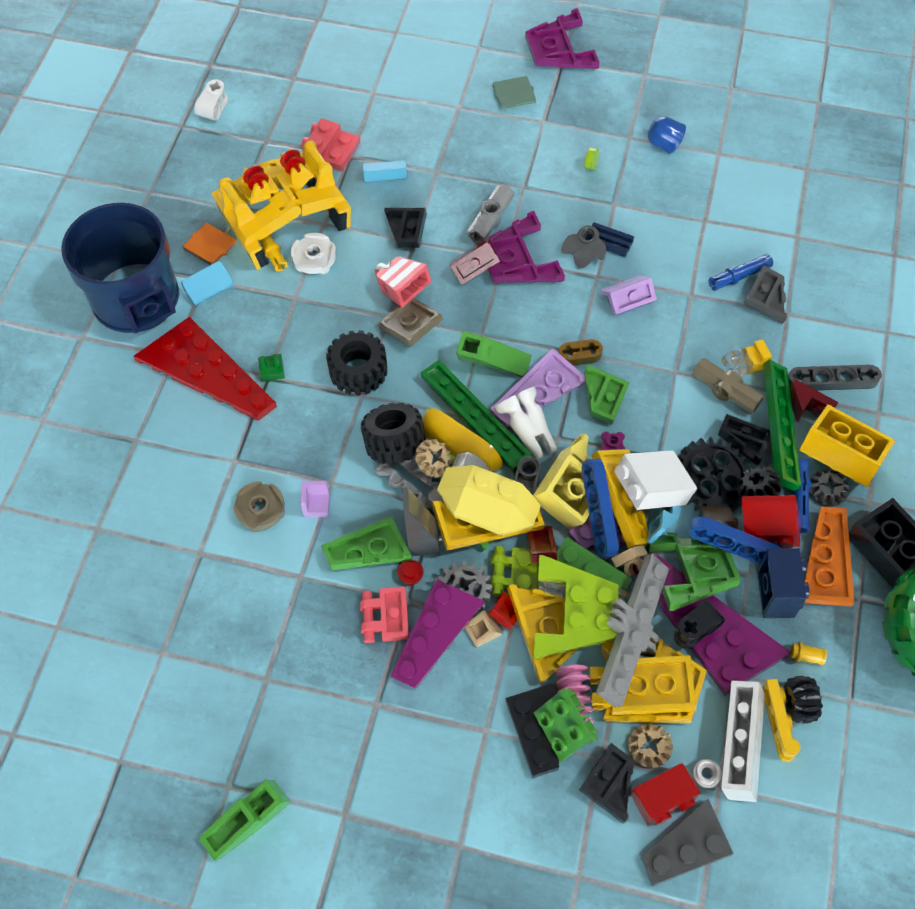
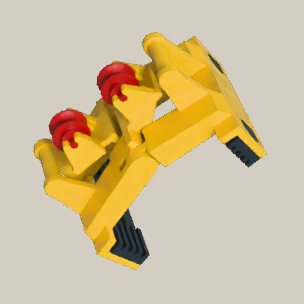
M312 140L304 144L303 152L290 148L287 152H282L278 159L264 161L258 166L253 165L250 168H245L242 176L233 182L228 177L221 179L219 182L220 188L211 193L220 213L257 270L269 264L258 241L291 222L300 214L303 217L327 209L329 211V218L338 231L351 227V207L335 185L331 164L324 160L317 150L316 143ZM305 184L308 186V188L300 190ZM267 199L270 202L256 213H253L247 205L248 202L252 205Z

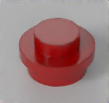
M404 561L398 568V577L404 584L415 585L423 578L424 570L418 561Z

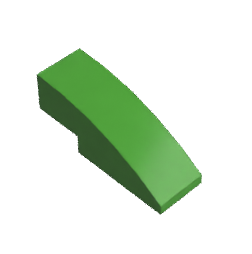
M264 780L245 799H239L199 837V840L213 860L217 861L274 818L290 803V800L275 780Z

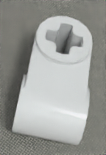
M215 79L206 84L202 94L195 102L194 111L197 116L215 121L220 118L221 112L228 103V97L224 93L225 87L222 81Z

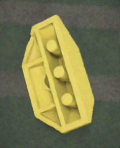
M475 465L446 468L437 488V492L442 496L453 517L499 535L532 528L541 506L522 483Z

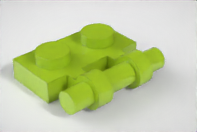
M495 546L494 555L491 557V565L494 566L493 576L490 578V584L493 588L492 595L499 597L503 593V589H507L512 584L517 585V588L537 589L538 563H531L529 548L512 547V557H507L504 555L505 548L503 546ZM504 568H511V578L504 577Z

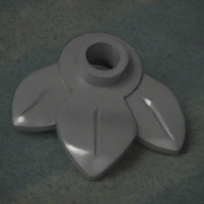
M587 225L582 227L577 234L569 235L565 239L561 252L564 254H574L576 266L582 269L592 262L593 257L603 260L606 255V246L599 239L598 230L593 226ZM586 235H591L592 239L585 240L584 237Z

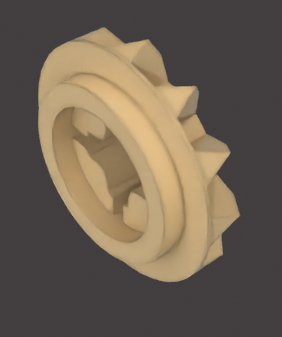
M437 438L433 440L427 439L420 443L415 454L416 463L425 475L433 478L442 477L446 468L450 467L453 462L450 459L451 451H447L444 447L445 443L438 442ZM437 452V453H438V454H437V455H438V456H437V460H438V461H436V462H434L433 464H431L432 461H433V460H432V459H433V455H432V454H434V453Z
M650 722L645 725H639L631 733L628 749L632 758L639 765L647 768H657L669 760L673 744L670 734L662 726L653 725ZM646 737L650 741L660 740L655 747L656 753L651 748L641 750L646 745Z

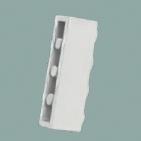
M731 681L721 787L728 800L757 802L765 694L760 682Z

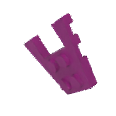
M578 8L571 10L569 15L564 16L562 14L558 16L556 21L549 24L545 22L525 31V39L535 66L599 69L600 62L595 50L574 53L566 34V29L582 27L583 20Z
M535 211L527 213V217L522 220L517 219L506 230H500L489 237L493 249L500 258V262L488 268L493 283L565 281V274L558 260L535 266L522 236L541 231V224Z

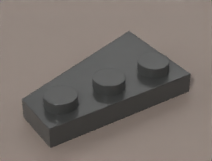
M707 799L641 857V861L653 887L730 857L734 853L709 799Z

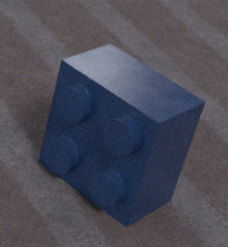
M800 548L767 549L757 569L763 618H795L799 610L803 608L805 600L809 598V585L804 582L803 575L806 571L805 559L801 558Z

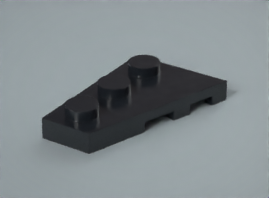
M556 682L505 699L532 779L559 770V758L534 714L537 709L557 694Z

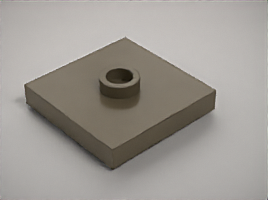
M413 298L403 308L398 306L382 319L378 325L382 331L411 347L438 325L443 318L442 314Z

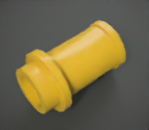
M801 641L791 645L790 658L795 659L796 663L805 661L819 665L825 664L827 650L825 648L821 649L803 645Z

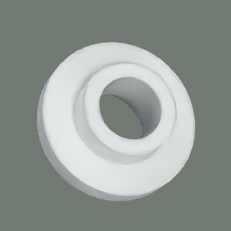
M703 759L695 764L693 778L701 787L712 788L721 779V769L716 762L710 759ZM708 770L711 773V778H704L702 771Z

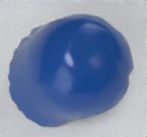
M667 116L658 117L649 127L648 140L655 147H659L671 154L682 142L686 132V125Z

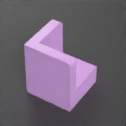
M302 481L300 504L304 517H329L330 492L327 481Z

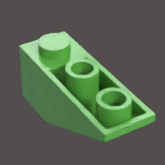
M465 331L462 332L456 352L458 360L524 377L527 374L532 357L531 354L487 337Z

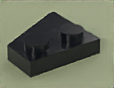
M726 414L718 436L727 443L730 442L732 447L739 449L741 454L757 466L761 463L771 438L770 430Z

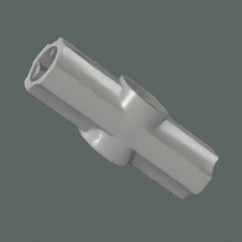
M503 183L502 185H497L489 199L482 202L481 211L467 231V236L473 242L479 244L489 236L493 228L500 224L502 214L514 197V191L508 185Z

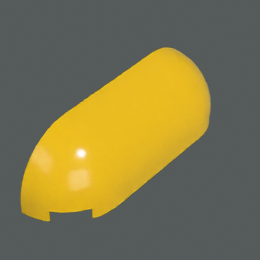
M428 408L425 411L422 421L426 440L437 438L438 442L445 443L444 447L447 451H451L450 454L455 457L462 452L474 454L486 463L490 471L497 472L503 467L500 455L487 441L438 409Z

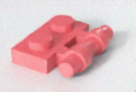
M406 587L379 589L380 598L377 599L372 598V591H363L360 611L363 612L361 633L364 634V643H374V633L382 632L383 642L408 640ZM381 610L380 621H374L373 611Z

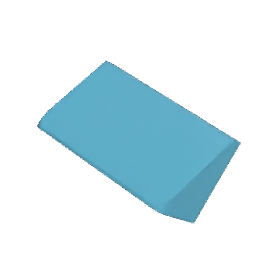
M405 160L363 164L364 182L407 179Z
M217 261L182 280L181 284L186 295L196 306L233 286L234 282L221 261Z

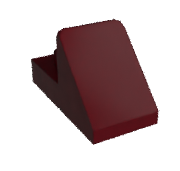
M794 379L790 387L792 410L797 422H799L806 410L819 417L827 405L836 408L839 403Z

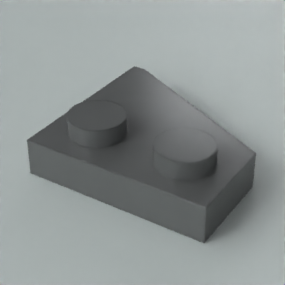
M763 266L744 303L783 324L787 319V313L784 311V303L786 302V293L783 289L785 286L784 276Z

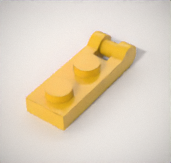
M778 679L766 680L762 689L765 694V706L777 755L781 761L790 762L799 753L800 744L792 737L793 722L790 714H786L784 706L786 703L785 691L783 687H779Z

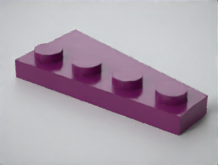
M436 579L390 677L416 689L436 665L446 649L448 650L462 629L468 625L471 618L484 605L485 601Z

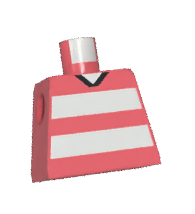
M396 257L388 265L380 263L375 269L381 291L402 308L432 282L426 264L403 257Z

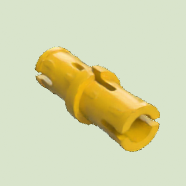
M268 235L259 242L263 247L265 257L270 259L275 271L280 272L284 270L281 264H283L284 268H287L288 263L280 252L281 248L279 244L274 242L272 236Z

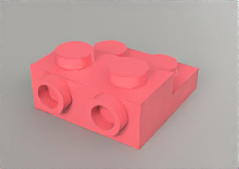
M321 118L318 123H313L309 138L304 137L302 140L301 149L303 150V146L307 141H314L317 145V150L324 160L329 162L333 169L343 171L360 144V136L342 131L340 124Z

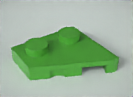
M587 364L584 374L589 415L612 425L630 382Z

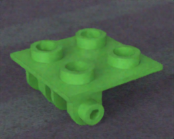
M563 688L534 712L560 762L571 756L585 744H590L598 739L596 735L598 731L593 726L591 720L584 722L589 718V715H580L585 708L584 706L580 707L582 704L577 697V693L572 692L571 688Z

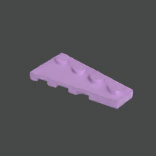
M552 348L490 409V412L508 428L510 427V414L497 413L494 408L496 405L528 388L535 387L537 391L535 402L543 408L585 384V375ZM520 405L522 411L525 413L524 406Z

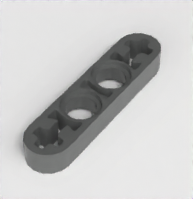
M874 365L795 367L788 374L789 388L794 379L798 380L795 378V376H798L802 383L817 391L872 389L878 385L882 372ZM840 374H848L852 381L842 380ZM816 375H825L828 381L820 382L817 380Z

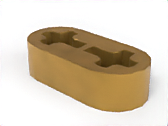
M595 339L566 342L559 348V354L573 366L598 362L603 352L602 344ZM588 349H593L595 353L591 354V351ZM570 352L572 357H568V355L565 353Z

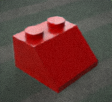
M796 495L742 496L745 533L778 545L781 549L800 547L801 518Z

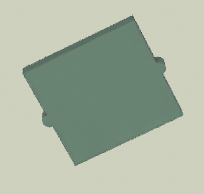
M527 76L493 82L495 99H498L501 109L536 103L533 93L534 87L530 85Z

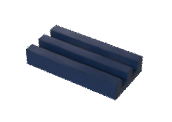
M593 222L592 226L598 230L599 238L605 240L603 242L605 243L606 251L626 257L635 236ZM586 235L585 240L592 239L591 235Z

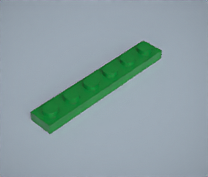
M769 359L763 364L774 472L779 475L782 486L795 491L801 487L788 371L786 367Z
M437 360L421 372V378L476 435L487 441L498 452L502 462L513 473L517 471L518 463L522 458L532 456V453L440 360Z

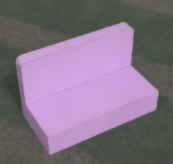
M637 276L601 289V294L608 296L612 314L615 315L657 300L652 278Z

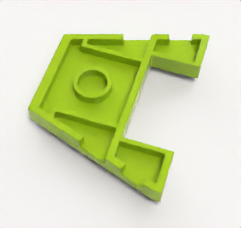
M539 555L538 581L566 584L563 635L535 633L534 659L538 660L545 656L558 655L569 650L614 641L617 633L607 625L608 618H612L610 613L615 608L613 606L615 600L618 599L619 585L552 558Z

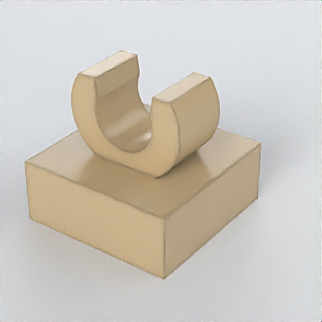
M644 545L636 546L613 557L612 561L616 568L624 566L625 574L630 577L636 575L633 565L636 564L640 571L643 562L640 558L648 554Z

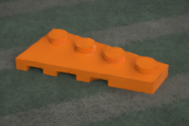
M820 507L804 576V582L808 583L810 591L809 598L804 602L806 604L852 606L855 603L847 508Z

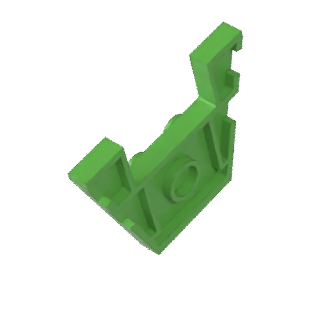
M667 532V535H662L654 543L646 545L649 553L675 551L687 584L664 586L663 595L669 611H674L738 586L741 577L729 552L694 538L678 537L677 533Z

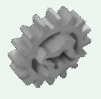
M462 561L460 567H457L453 562L452 570L444 568V577L438 576L437 578L446 584H449L454 579L451 586L473 596L479 593L481 589V593L477 598L485 602H490L491 595L489 594L492 592V585L489 584L490 576H483V567L476 570L474 562L470 567L466 566L465 561ZM485 603L480 608L481 610H485Z

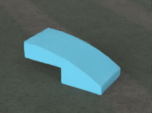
M682 505L663 507L659 511V515L649 524L648 543H654L675 523Z

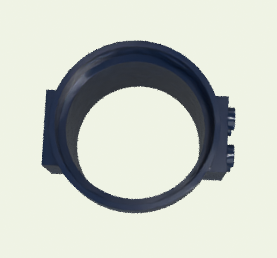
M109 203L90 209L70 225L61 245L63 261L75 284L83 290L95 317L101 324L117 332L136 334L159 325L170 315L176 313L175 307L179 299V286L169 260V243L162 223L155 214L142 206L132 203ZM135 264L148 265L130 277L115 281H103L108 275L122 267Z

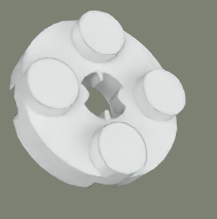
M309 233L305 235V238L300 241L297 239L291 247L292 261L296 270L300 272L326 274L336 260V248L326 235ZM313 251H317V255L311 256L309 254H312Z

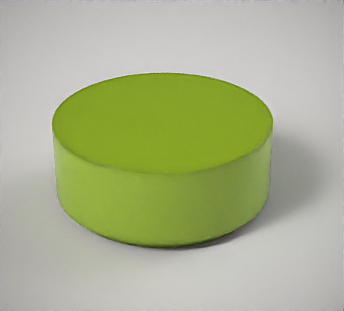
M588 149L584 162L586 169L595 170L599 160V149Z

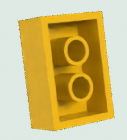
M827 405L808 432L800 451L829 466L831 469L844 474L853 481L868 487L896 440Z

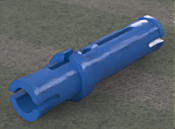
M767 253L737 267L726 268L725 272L709 278V286L712 287L713 291H717L729 284L735 285L739 280L760 272L763 266L771 268L773 266V259Z
M798 459L801 487L793 491V495H796L801 518L800 533H807L810 530L809 489L812 487V482L809 480L810 462L807 459Z

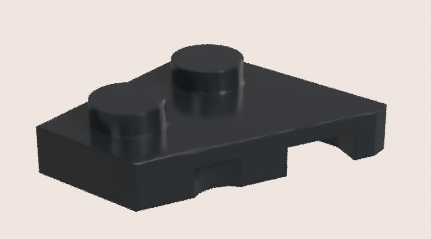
M385 208L384 211L398 248H419L427 216L426 209Z
M610 743L579 788L580 792L622 824L628 820L627 807L628 798L631 795L632 784L630 780L633 774L634 759Z

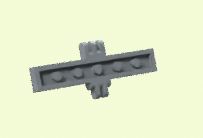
M653 554L644 557L628 604L616 599L613 605L615 608L610 613L612 618H608L607 625L617 635L596 693L614 707H622L641 652L654 653L656 649L654 644H657L659 636L653 632L654 627L651 625V621L669 568Z

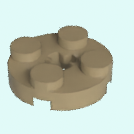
M252 482L241 488L236 495L237 499L233 507L238 521L252 532L271 528L285 515L283 495L273 484ZM260 501L261 504L263 502L266 503V505L263 506V509H254L256 507V502Z

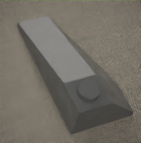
M403 487L405 526L408 549L411 555L439 554V545H444L441 532L437 527V520L408 487Z

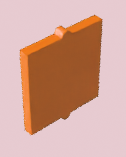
M206 222L197 232L192 234L193 236L183 245V248L212 265L222 256L227 255V251L236 243V239Z

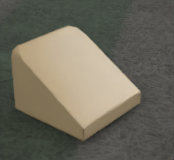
M481 611L465 627L475 647H479L503 634L498 622L488 614L489 611Z

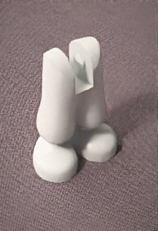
M531 387L502 401L494 408L499 414H510L509 423L524 446L532 453V457L540 460L543 458V452L537 441L540 440L548 454L557 451V447L549 432L543 410L535 402L537 391L535 387ZM520 405L524 406L525 413L522 411Z

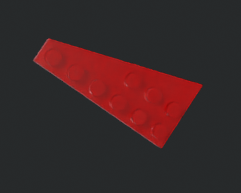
M190 317L133 356L136 362L147 364L153 370L159 373L163 372L171 376L173 380L202 394L206 393L220 403L223 401L233 406L235 410L257 421L277 407L276 402Z

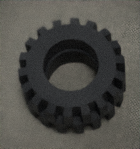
M354 330L349 331L347 335L344 333L339 335L340 339L335 338L332 341V345H329L328 353L326 354L329 375L333 385H337V389L340 391L345 389L346 394L350 395L352 392H355V395H361V392L368 394L371 393L370 389H378L379 383L383 384L388 372L385 347L381 344V340L378 337L374 338L372 333L364 334V331L361 330L358 333H354ZM355 359L368 361L364 365L357 367L347 365Z
M399 402L397 404L380 405L366 414L364 420L361 421V432L367 455L374 461L378 460V463L399 464L405 460H411L415 456L419 444L426 440L421 413L410 404L404 405V403Z

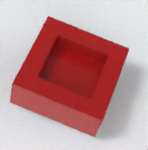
M504 591L488 614L509 630L517 621V616L510 596Z

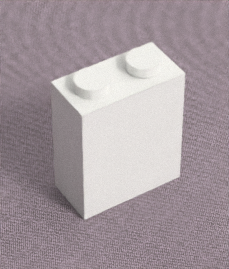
M674 450L624 454L614 470L636 510L686 505L697 490L696 485Z

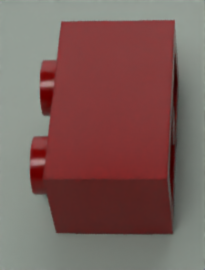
M683 762L633 788L631 792V797L646 824L649 825L656 822L657 826L671 819L670 813L680 808L681 812H685L696 805L695 800L700 795L699 789Z

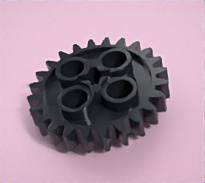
M709 437L706 442L700 438L696 443L691 441L687 447L685 446L680 451L681 454L677 456L697 487V490L686 504L689 505L693 502L695 504L694 511H697L700 506L730 507L732 512H735L742 506V498L738 494L737 480L741 479V472L748 471L751 465H744L742 463L746 456L738 457L739 449L730 450V442L726 446H722V439L714 443L712 437ZM716 460H719L723 466L719 465ZM694 465H697L701 471L695 469ZM725 482H727L728 484H730V486H731L732 489L728 488V487L726 486ZM702 487L706 488L709 494L705 493Z

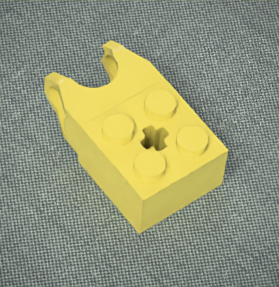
M586 433L579 435L569 447L560 452L533 494L541 504V507L567 529L584 524L589 516L582 477V464L586 459H589L587 455L589 436Z

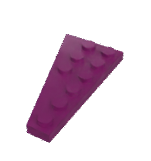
M655 552L651 553L669 568L664 586L687 584L684 573ZM634 564L633 570L638 576L639 569L637 565ZM663 586L658 605L676 629L680 620L706 599L726 619L722 626L714 633L706 636L694 647L690 648L724 696L731 692V681H749L790 655L791 652L714 595L674 611H669L663 595Z

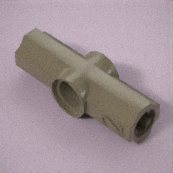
M705 358L701 359L692 371V376L712 388L713 394L719 400L725 402L730 400L750 414L754 413L763 401L764 396L744 384L742 377L733 370L724 371Z

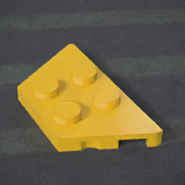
M512 584L507 589L538 682L543 684L580 649L577 648L566 653L545 656L538 660L534 659L535 633L563 635L565 595L554 592L546 593L544 590L534 588L533 590L517 588V585Z

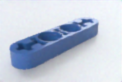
M586 459L582 464V477L595 550L600 558L615 557L619 546L605 467L600 459Z
M695 517L690 523V536L692 538L757 564L761 563L767 549H781L778 545L707 517Z

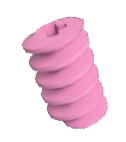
M578 664L563 666L556 671V678L558 679L556 687L559 690L558 692L563 688H571L572 692L577 693V697L582 704L580 707H583L584 704L592 701V697L584 696V693L591 691V687L583 685L584 682L590 681V676L582 674V672L589 670V668ZM584 706L585 710L580 715L592 713L593 708ZM588 718L584 722L591 720V722L593 723V719Z

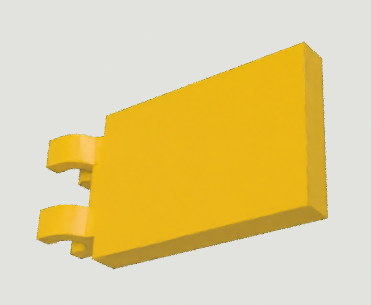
M691 657L639 658L623 706L614 707L597 693H592L593 711L612 707V715L696 712ZM590 667V685L600 683L605 667Z

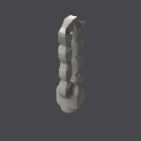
M415 459L405 460L403 463H399V465L403 466L408 473L415 476L420 483L431 490L427 498L410 485L405 478L398 475L393 468H390L393 464H378L375 470L378 476H390L389 484L392 488L408 487L427 510L431 511L434 515L433 501L445 503L442 496L437 492L440 482L431 483V477L425 475L422 471H418L419 467Z

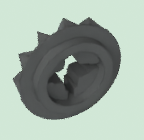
M829 468L823 471L818 470L810 479L812 482V487L809 489L810 493L821 504L836 506L843 503L849 496L851 486L847 483V477L841 476L838 471H830ZM828 480L829 482H831L832 486H836L834 487L832 494L829 490V487L825 486Z

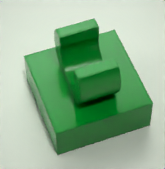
M281 354L258 358L262 382L285 378Z

